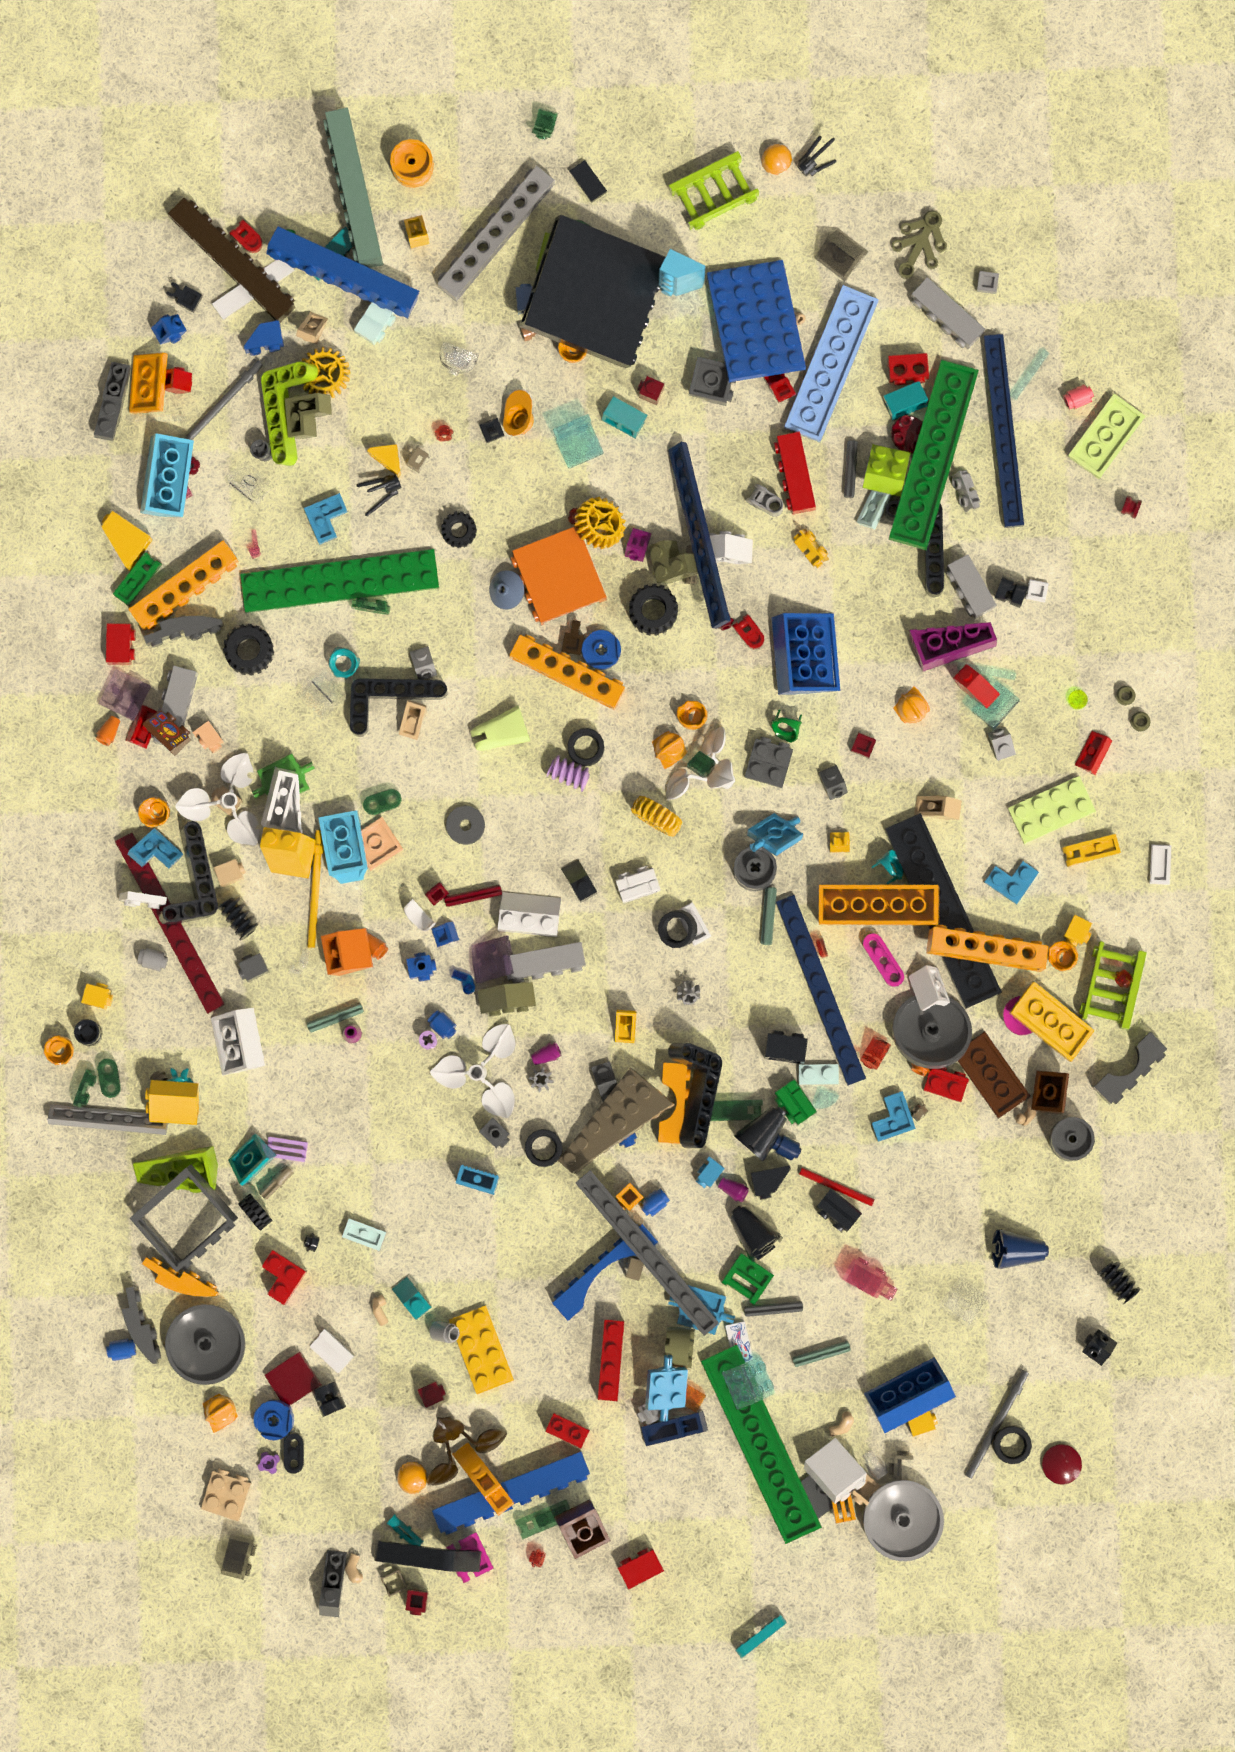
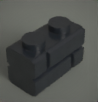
M832 1188L816 1206L819 1209L817 1213L825 1220L830 1218L834 1222L832 1226L841 1233L843 1230L848 1232L862 1215L858 1209Z

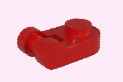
M242 219L238 223L239 225L232 229L229 234L246 251L257 253L263 246L262 238ZM245 230L247 234L242 238L240 234Z
M746 614L742 617L743 620L739 623L735 622L732 628L750 649H759L764 644V635L752 618ZM749 626L751 630L745 633L743 629Z

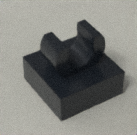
M498 418L480 424L486 443L505 437Z

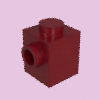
M647 376L645 381L641 380L638 386L639 398L657 406L664 391L665 383Z
M436 1381L418 1389L425 1408L445 1400L443 1396L446 1395L442 1383L438 1385Z
M408 1589L405 1610L410 1611L411 1615L421 1616L422 1613H425L427 1611L429 1591Z

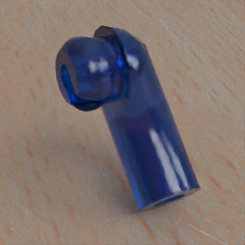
M454 969L451 978L461 981L465 994H472L475 991V983L472 976Z

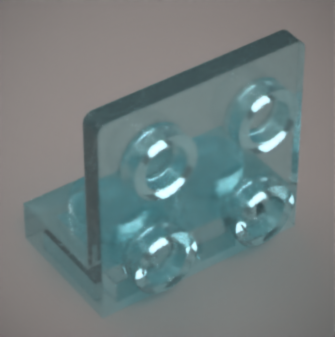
M589 414L552 429L553 436L569 469L604 453L592 427Z
M761 1357L722 1372L737 1410L775 1394L773 1382L768 1376L766 1365Z

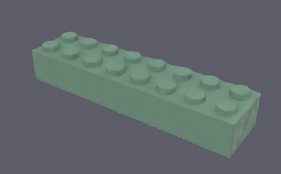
M348 107L325 112L326 119H323L326 135L331 136L327 138L331 155L335 154L331 158L335 173L339 172L335 176L339 192L343 191V193H340L343 210L347 209L344 212L347 228L352 229L348 231L351 246L356 247V249H352L354 260L368 268L384 265Z

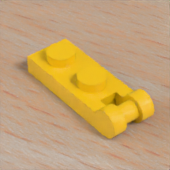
M1116 834L1062 848L1063 854H1066L1067 867L1121 853ZM1079 850L1080 857L1075 858L1073 851Z

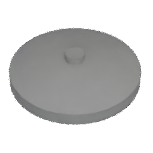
M896 1480L881 1486L868 1500L869 1504L866 1505L863 1516L865 1534L871 1545L883 1556L896 1561H912L925 1556L937 1545L944 1527L943 1510L936 1496L925 1486L914 1481Z

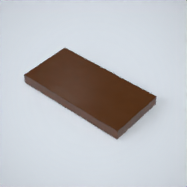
M985 1031L970 1041L966 1053L958 1060V1063L999 1119L1029 1098L1030 1094Z

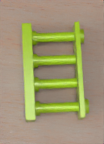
M739 151L669 185L671 195L677 194V196L681 197L692 221L688 222L690 230L693 228L699 230L705 226V222L744 203L748 205L757 200L759 196L758 188L751 191L739 169V163L742 161ZM729 169V171L733 172L744 195L733 199L721 176L722 171ZM710 177L715 179L727 202L716 208L704 185V180ZM692 186L698 188L710 211L700 217L687 194V189Z
M1100 941L1098 946L1095 945L1092 957H1095L1086 1000L1085 1003H1081L1079 1014L1082 1015V1020H1086L1089 1014L1118 1021L1117 1023L1121 1024L1120 1029L1129 1030L1147 952L1139 950L1137 955H1126L1103 949L1104 942ZM1105 957L1130 963L1131 966H1134L1133 973L1125 975L1100 969V959ZM1100 976L1125 982L1126 985H1129L1128 993L1120 994L1095 988L1096 977ZM1092 995L1122 1002L1125 1005L1124 1012L1115 1013L1090 1007Z

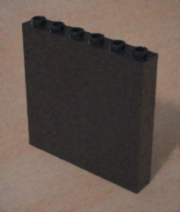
M559 215L555 218L519 327L623 368L631 367L637 359V354H635L637 347H640L643 341V336H641L643 329H646L649 323V311L655 305V293L661 287L659 285V272L666 257L564 215Z

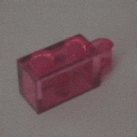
M860 1257L857 1260L853 1258L842 1280L876 1299L881 1295L892 1301L898 1289L887 1283L888 1277L885 1276L887 1272L878 1267L875 1270L868 1266L869 1262ZM884 1286L889 1287L887 1294L881 1292Z

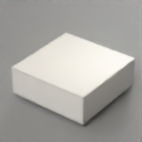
M1029 579L1026 599L1045 603L1049 583Z

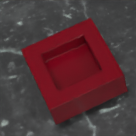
M858 732L851 752L869 759L876 739Z

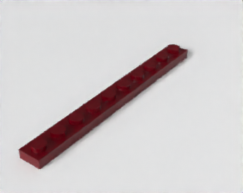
M133 832L116 840L115 843L142 893L167 897L149 862L141 867L128 855L129 850L138 843ZM167 897L166 905L160 906L159 909L151 908L204 1009L209 1014L224 1006L225 1003L182 923L164 925L160 922V911L166 906L171 905ZM165 911L166 918L172 920L174 918L173 913Z

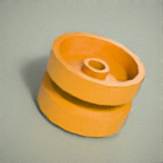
M414 139L401 141L391 153L390 164L392 172L400 184L405 187L416 188L423 186L430 180L434 170L431 150L425 143Z

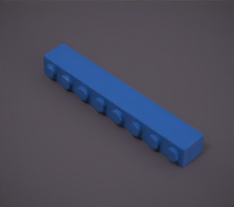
M277 227L268 243L266 254L271 258L285 262L290 267L298 268L310 276L320 278L325 283L333 284L345 292L353 293L362 300L373 302L380 308L391 310L397 316L408 319L418 300L419 290L281 227Z
M580 1451L504 1481L500 1485L514 1504L520 1502V1505H524L532 1501L531 1497L538 1495L539 1498L551 1494L549 1491L557 1487L559 1491L569 1487L568 1483L576 1480V1483L587 1480V1475L590 1474L583 1453ZM480 1491L432 1510L440 1533L445 1532L446 1535L456 1532V1527L464 1524L466 1528L476 1524L475 1519L480 1517L486 1520L495 1516L493 1513L495 1511ZM513 1506L509 1507V1508H508L507 1510H505L504 1512L513 1509Z

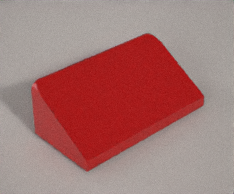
M140 705L125 741L147 749L152 734L143 726V723L158 711L145 705Z
M1091 731L1075 766L1096 775L1112 740L1108 736Z

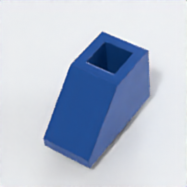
M279 320L258 325L244 345L246 354L250 353L251 356L261 354L260 347H264L269 352H277L281 350V347H284Z

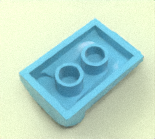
M358 810L318 817L329 876L338 880L340 884L363 880L368 865Z

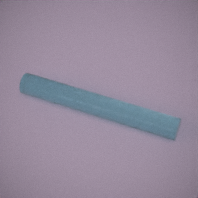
M1044 349L1041 351L1010 395L1012 399L1016 401L1049 355L1048 351Z
M958 661L957 669L959 670L965 664H968L979 674L1015 680L1016 678L1015 672Z

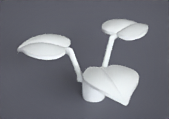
M721 726L712 731L702 745L703 755H711L712 760L716 763L709 777L705 778L693 774L687 775L686 769L678 770L672 775L667 784L666 798L668 801L681 797L687 791L690 778L706 781L707 785L713 789L720 787L729 789L733 785L735 777L733 776L731 761L728 759L718 761L715 757V754L721 752L725 744L726 734L724 727Z
M248 754L235 755L223 764L220 772L221 779L226 783H230L229 792L223 794L220 800L208 802L209 796L204 790L193 788L183 794L175 807L183 817L192 821H202L210 816L209 806L220 804L224 809L231 808L235 819L229 821L227 825L228 836L236 843L255 846L260 835V830L256 829V826H259L258 821L248 811H243L237 816L235 808L237 797L233 793V785L237 788H244L253 780L247 776L249 772L254 773Z
M501 1024L485 1034L482 1047L485 1051L491 1052V1054L481 1064L473 1065L469 1071H465L466 1064L463 1059L451 1055L443 1058L430 1071L431 1075L437 1082L452 1089L460 1088L466 1083L465 1074H468L472 1080H481L482 1083L490 1087L482 1096V1105L485 1110L493 1115L509 1118L514 1109V1093L511 1087L504 1082L496 1084L495 1087L485 1079L487 1070L484 1066L494 1054L498 1058H506L513 1053L516 1043L511 1026L509 1024Z

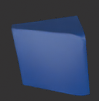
M447 922L431 929L437 947L459 940L454 922Z

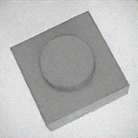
M980 271L977 292L996 294L999 273Z

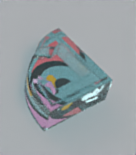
M820 1089L814 1108L823 1109L830 1107L837 1101L839 1095Z

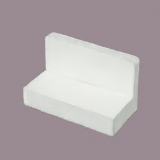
M926 965L909 976L920 1010L925 1011L935 1004L945 1006L950 1003L937 967Z
M324 1329L319 1334L320 1336L310 1345V1348L337 1373H340L354 1358V1355L331 1333Z

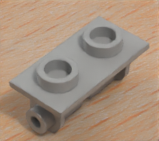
M967 470L958 471L951 477L952 486L957 490L960 506L964 509V512H968L972 508H979V503L981 502L976 490L969 491V488L974 487L970 473Z

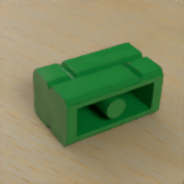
M792 1080L774 1093L776 1095L774 1101L780 1108H785L787 1111L785 1116L791 1125L795 1123L798 1126L817 1113L795 1080Z

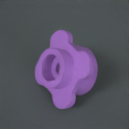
M263 1452L258 1469L275 1474L280 1457Z

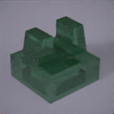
M698 751L687 763V768L703 778L710 773L711 768L715 765V761L701 751Z

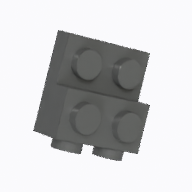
M697 357L689 396L727 406V401H732L734 391L730 390L732 383L736 384V381H728L725 363Z
M766 737L755 739L745 778L783 788L793 749H790V745L787 743L779 742L778 745L773 744L771 739Z

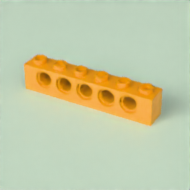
M223 540L128 610L143 630H152L158 625V620L162 617L164 619L170 617L174 613L173 609L177 606H185L190 601L188 598L194 594L196 596L200 595L205 591V586L210 582L211 584L218 582L221 579L220 575L225 571L228 573L233 571L237 567L236 563L239 561ZM214 560L222 562L219 568H212L211 565ZM203 571L206 573L204 579H196L198 572ZM183 583L190 584L189 590L185 592L180 590V586ZM168 594L174 595V600L171 603L164 602V598ZM151 606L158 607V612L154 615L148 613Z
M527 634L525 636L519 635L509 655L511 659L615 711L625 691V687L622 686L623 682L615 678L610 680L605 677V673L597 669L592 671L588 669L587 664L581 661L576 663L570 660L571 657L563 652L558 654L552 651L553 647L545 643L540 645L535 642V638ZM529 650H538V656L530 658L528 656ZM548 658L556 660V664L553 667L545 664ZM570 666L574 669L572 675L567 676L563 673V669ZM588 675L591 677V682L589 684H582L580 678ZM606 684L609 690L606 693H600L598 686Z
M935 925L928 933L926 953L1041 972L1046 969L1048 946L1042 945L1040 941H1031L1029 943L1023 942L1022 938L1005 939L1003 935L999 934L987 936L985 932L981 931L969 933L963 928L950 930L947 929V926ZM946 937H950L953 940L952 946L946 943ZM965 940L971 942L972 949L965 946ZM984 943L990 945L991 952H987L984 949ZM1004 946L1009 948L1010 955H1006L1003 952ZM1023 949L1028 951L1029 958H1025L1022 955Z

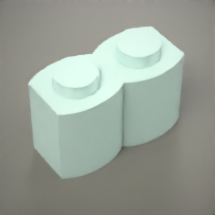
M372 302L356 325L354 332L373 345L376 342L380 343L386 334L384 332L386 327H391L395 322V313L386 308H380Z

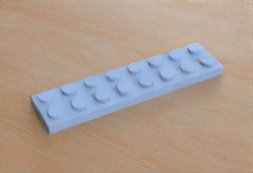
M842 286L784 426L785 429L792 432L800 431L802 436L819 443L821 442L879 299L847 286Z

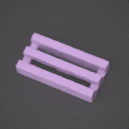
M268 1137V1146L271 1149L302 1154V1158L276 1154L275 1158L305 1162L308 1142ZM272 1141L303 1146V1150L274 1146Z

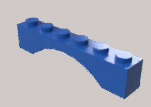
M643 1224L638 1226L653 1245L658 1243ZM622 1238L613 1244L615 1248L610 1253L606 1250L598 1257L600 1261L595 1266L591 1263L584 1269L585 1275L580 1279L576 1276L568 1283L570 1286L565 1292L560 1290L553 1297L555 1299L553 1305L567 1321L583 1309L584 1300L591 1283L604 1268L622 1258L636 1256Z

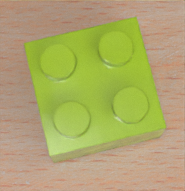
M872 444L862 488L901 496L910 453Z

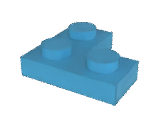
M340 493L304 508L319 545L337 538L330 520L348 512Z
M154 828L129 850L128 855L141 867L155 856L169 869L183 856V853Z
M1024 861L1012 877L995 866L984 883L1017 905L1039 872Z
M903 1091L884 1097L890 1117L871 1123L878 1142L916 1129Z

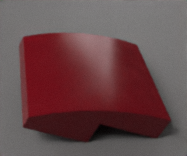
M298 1352L264 1375L280 1401L290 1406L322 1385L301 1352Z

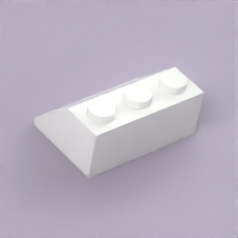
M502 892L498 931L557 937L561 898Z
M254 1008L234 1010L211 1018L222 1076L265 1066Z

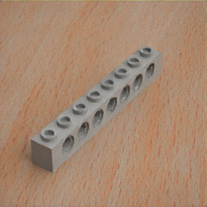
M538 166L528 170L522 184L518 183L513 188L511 197L509 199L505 198L499 207L501 209L497 213L491 214L485 228L481 227L476 232L474 241L472 243L468 242L462 251L464 253L459 258H454L450 264L451 268L447 273L444 271L439 276L438 288L454 301H458L555 185V180ZM530 185H534L537 187V190L529 192L527 188ZM517 200L525 202L522 207H517L514 203ZM508 214L513 218L511 221L505 222L502 220V217ZM493 229H497L500 231V234L494 237L490 235V232ZM480 244L488 246L485 251H479L477 247ZM470 258L476 261L472 266L465 264V261ZM456 273L463 275L460 281L453 279Z

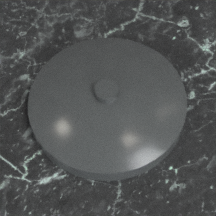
M913 996L900 1006L893 1021L892 1034L897 1049L908 1061L923 1068L939 1069L948 1067L963 1057L971 1041L972 1025L967 1012L957 1001L949 997L950 1003L947 1005L935 1004L922 1011L916 996Z
M206 1304L193 1306L181 1312L171 1323L165 1340L166 1355L173 1370L183 1379L199 1385L215 1384L230 1377L240 1366L246 1348L244 1331L235 1316L221 1307Z

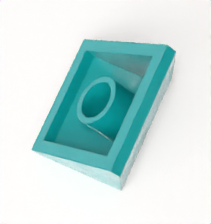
M255 1133L228 1161L239 1184L243 1186L249 1183L277 1155Z

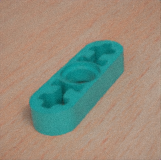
M781 1614L764 1626L756 1635L754 1634L737 1647L735 1651L740 1658H743L787 1623Z

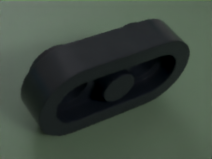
M292 1433L284 1440V1468L287 1472L296 1474L304 1467V1439L301 1435ZM293 1439L298 1441L297 1447L291 1446ZM292 1460H297V1467L291 1466Z

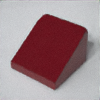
M439 882L426 892L425 896L434 906L449 893Z

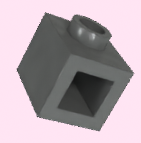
M260 953L255 956L249 954L241 958L242 962L238 963L240 966L237 969L242 980L246 979L248 983L269 973L268 967Z
M493 1117L479 1131L496 1149L499 1146L503 1148L510 1141L508 1138L510 1133Z

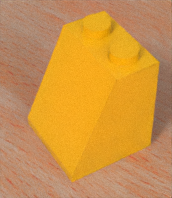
M264 827L260 848L272 873L309 879L316 840L302 833Z

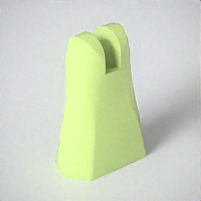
M519 705L474 727L470 731L472 737L481 736L482 734H486L487 739L474 744L476 750L484 751L530 742Z

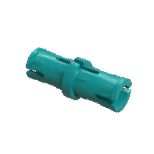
M396 1514L386 1523L400 1535V1539L403 1538L408 1544L421 1546L424 1542L411 1530L412 1527L410 1525L407 1526Z

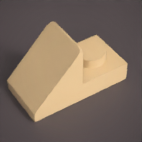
M310 311L298 328L296 336L304 341L318 344L328 318Z
M407 700L399 735L418 740L422 723L427 713V705Z

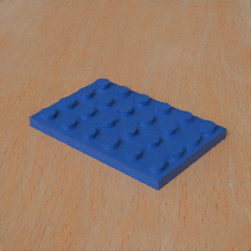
M783 260L707 272V280L729 382L806 369Z

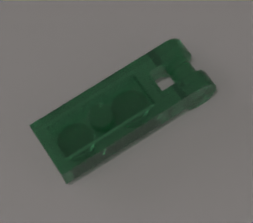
M763 1100L715 1101L711 1121L754 1120L761 1115ZM747 1106H753L754 1114H748Z
M567 1499L515 1520L516 1525L520 1527L522 1532L520 1534L521 1538H528L556 1526L557 1523L554 1517L570 1509ZM532 1520L535 1528L529 1530L527 1522Z

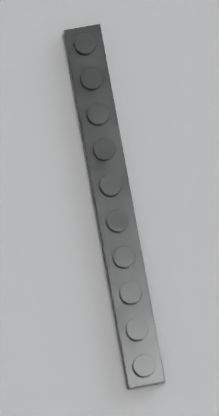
M589 1170L575 1182L699 1331L705 1336L717 1326L719 1322L593 1172Z

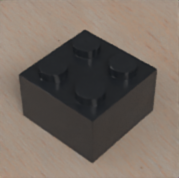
M773 1030L772 1034L768 1033L764 1059L804 1064L808 1038H804V1034L792 1033L791 1036H786L783 1031Z

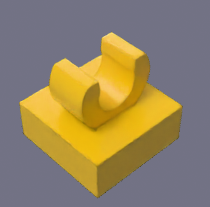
M849 832L829 833L830 853L850 852Z

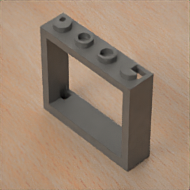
M191 1164L129 1219L169 1265L178 1272L181 1268L184 1271L193 1264L191 1260L195 1256L199 1259L206 1253L207 1249L205 1247L210 1243L212 1246L221 1239L220 1234L223 1231L228 1233L236 1226L234 1222L238 1217ZM189 1177L224 1216L226 1221L184 1259H181L144 1216Z

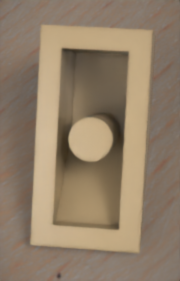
M917 796L914 815L921 813L923 817L959 820L962 801L947 796Z

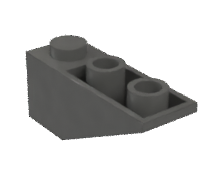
M327 1550L319 1601V1615L339 1617L347 1552Z

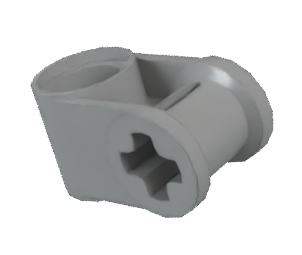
M755 484V490L749 498L747 497L746 502L772 517L780 516L783 512L782 499L765 487ZM772 503H778L780 508L773 511L769 506Z

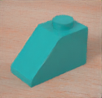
M408 1277L392 1288L393 1292L415 1320L432 1308Z

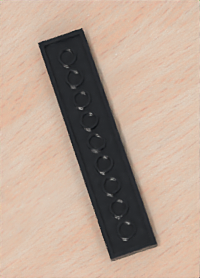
M921 813L885 828L884 830L909 885H939V925L947 926V929L950 930L963 928L966 929V932L973 933L974 929ZM946 937V943L952 946L953 940L950 937ZM965 940V946L972 949L971 942ZM942 956L965 1009L1002 993L988 963Z

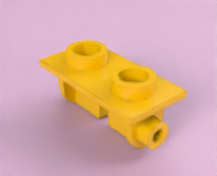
M800 530V533L793 537L794 543L802 553L809 549L810 552L805 557L813 567L819 568L823 565L822 561L829 560L827 557L828 552L822 545L819 546L816 543V537L810 530Z

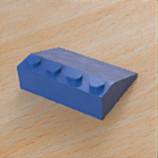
M782 613L771 617L778 695L841 691L834 614Z

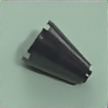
M772 1106L736 1132L734 1137L760 1160L764 1161L787 1121L784 1117L787 1113L779 1106L776 1108Z
M738 1206L731 1212L732 1216L730 1219L752 1262H754L755 1257L757 1260H760L776 1248L774 1243L777 1240L779 1243L782 1241L783 1237L778 1231L746 1206Z

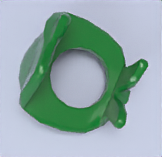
M778 710L775 720L771 722L772 730L780 739L790 743L795 742L799 736L802 714L799 716L798 721L785 717L778 718L781 711ZM786 723L793 730L783 731L778 727V724Z

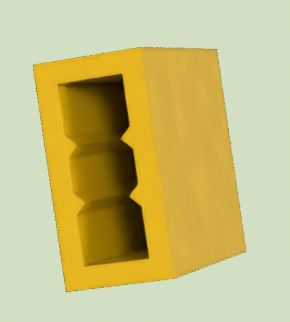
M151 1080L150 1088H146L145 1100H149V1102H146V1113L149 1114V1122L197 1125L199 1115V1083Z

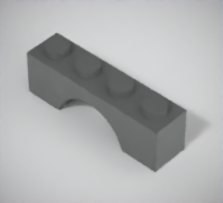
M1149 1032L1135 1046L1138 1059L1134 1070L1130 1074L1114 1076L1108 1073L1093 1087L1109 1105L1112 1103L1116 1105L1124 1097L1122 1093L1126 1089L1130 1091L1138 1083L1136 1079L1140 1075L1145 1077L1152 1070L1150 1065L1155 1061L1159 1063L1166 1056L1164 1052L1167 1048L1152 1032Z

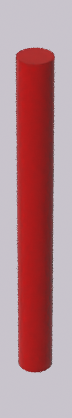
M803 1167L801 1168L799 1175L832 1188L869 1206H872L875 1199Z

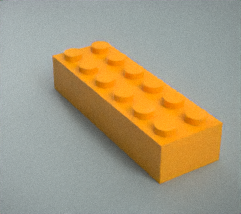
M819 885V925H939V885Z

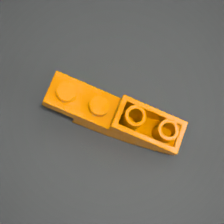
M153 1256L151 1259L146 1257L142 1265L158 1274L154 1282L170 1290L204 1297L218 1296L219 1294L216 1291L217 1286L209 1281L206 1284L199 1280L201 1276L191 1270L189 1273L183 1272L181 1277H178L179 1272H176L171 1267L168 1270L162 1267L161 1264L163 1262Z
M468 1442L452 1454L498 1516L514 1504Z

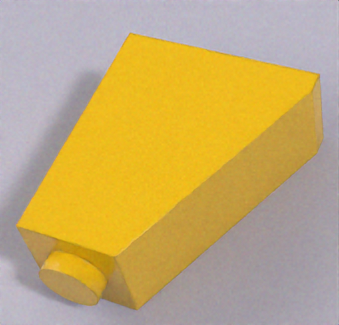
M112 511L110 514L105 515L101 522L103 524L101 527L126 569L131 571L153 540L149 535Z

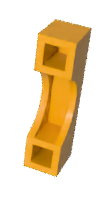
M663 1063L662 1084L668 1086L674 1092L677 1104L674 1113L668 1119L659 1122L658 1143L680 1144V1134L686 1110L684 1105L685 1100L688 1101L689 1089H686V1081H690L691 1069H687L686 1065Z

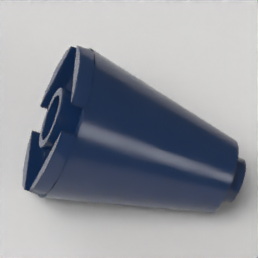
M997 1229L994 1233L992 1244L996 1243L995 1253L992 1252V1261L995 1268L1004 1269L1044 1261L1045 1257H1048L1049 1247L1045 1241L1003 1229Z

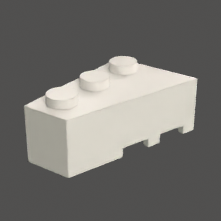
M275 767L261 821L263 827L302 833L299 781L296 772Z

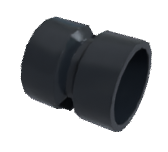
M1003 575L994 599L1002 602L1008 600L1010 605L1020 608L1029 584L1021 581L1014 582L1013 578Z
M81 1020L74 1028L76 1040L85 1046H94L102 1039V1029L93 1020Z
M336 1381L312 1391L316 1402H320L319 1410L322 1417L346 1407L343 1397L338 1396L340 1390ZM331 1394L332 1399L326 1401L325 1395Z

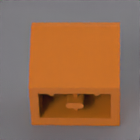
M366 928L339 931L321 936L328 975L341 976L373 967Z

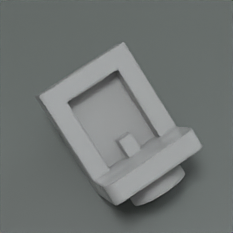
M428 646L410 652L418 680L437 676Z
M998 727L988 733L997 761L1016 755L1011 734L1006 727Z

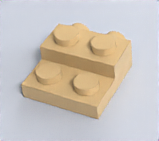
M218 1468V1471H212L201 1509L239 1522L252 1483L248 1482L249 1478L238 1474L236 1478L229 1476V1471Z

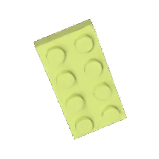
M1113 394L1068 457L1100 479L1146 416L1119 396Z
M1080 776L1008 808L1024 844L1096 812Z

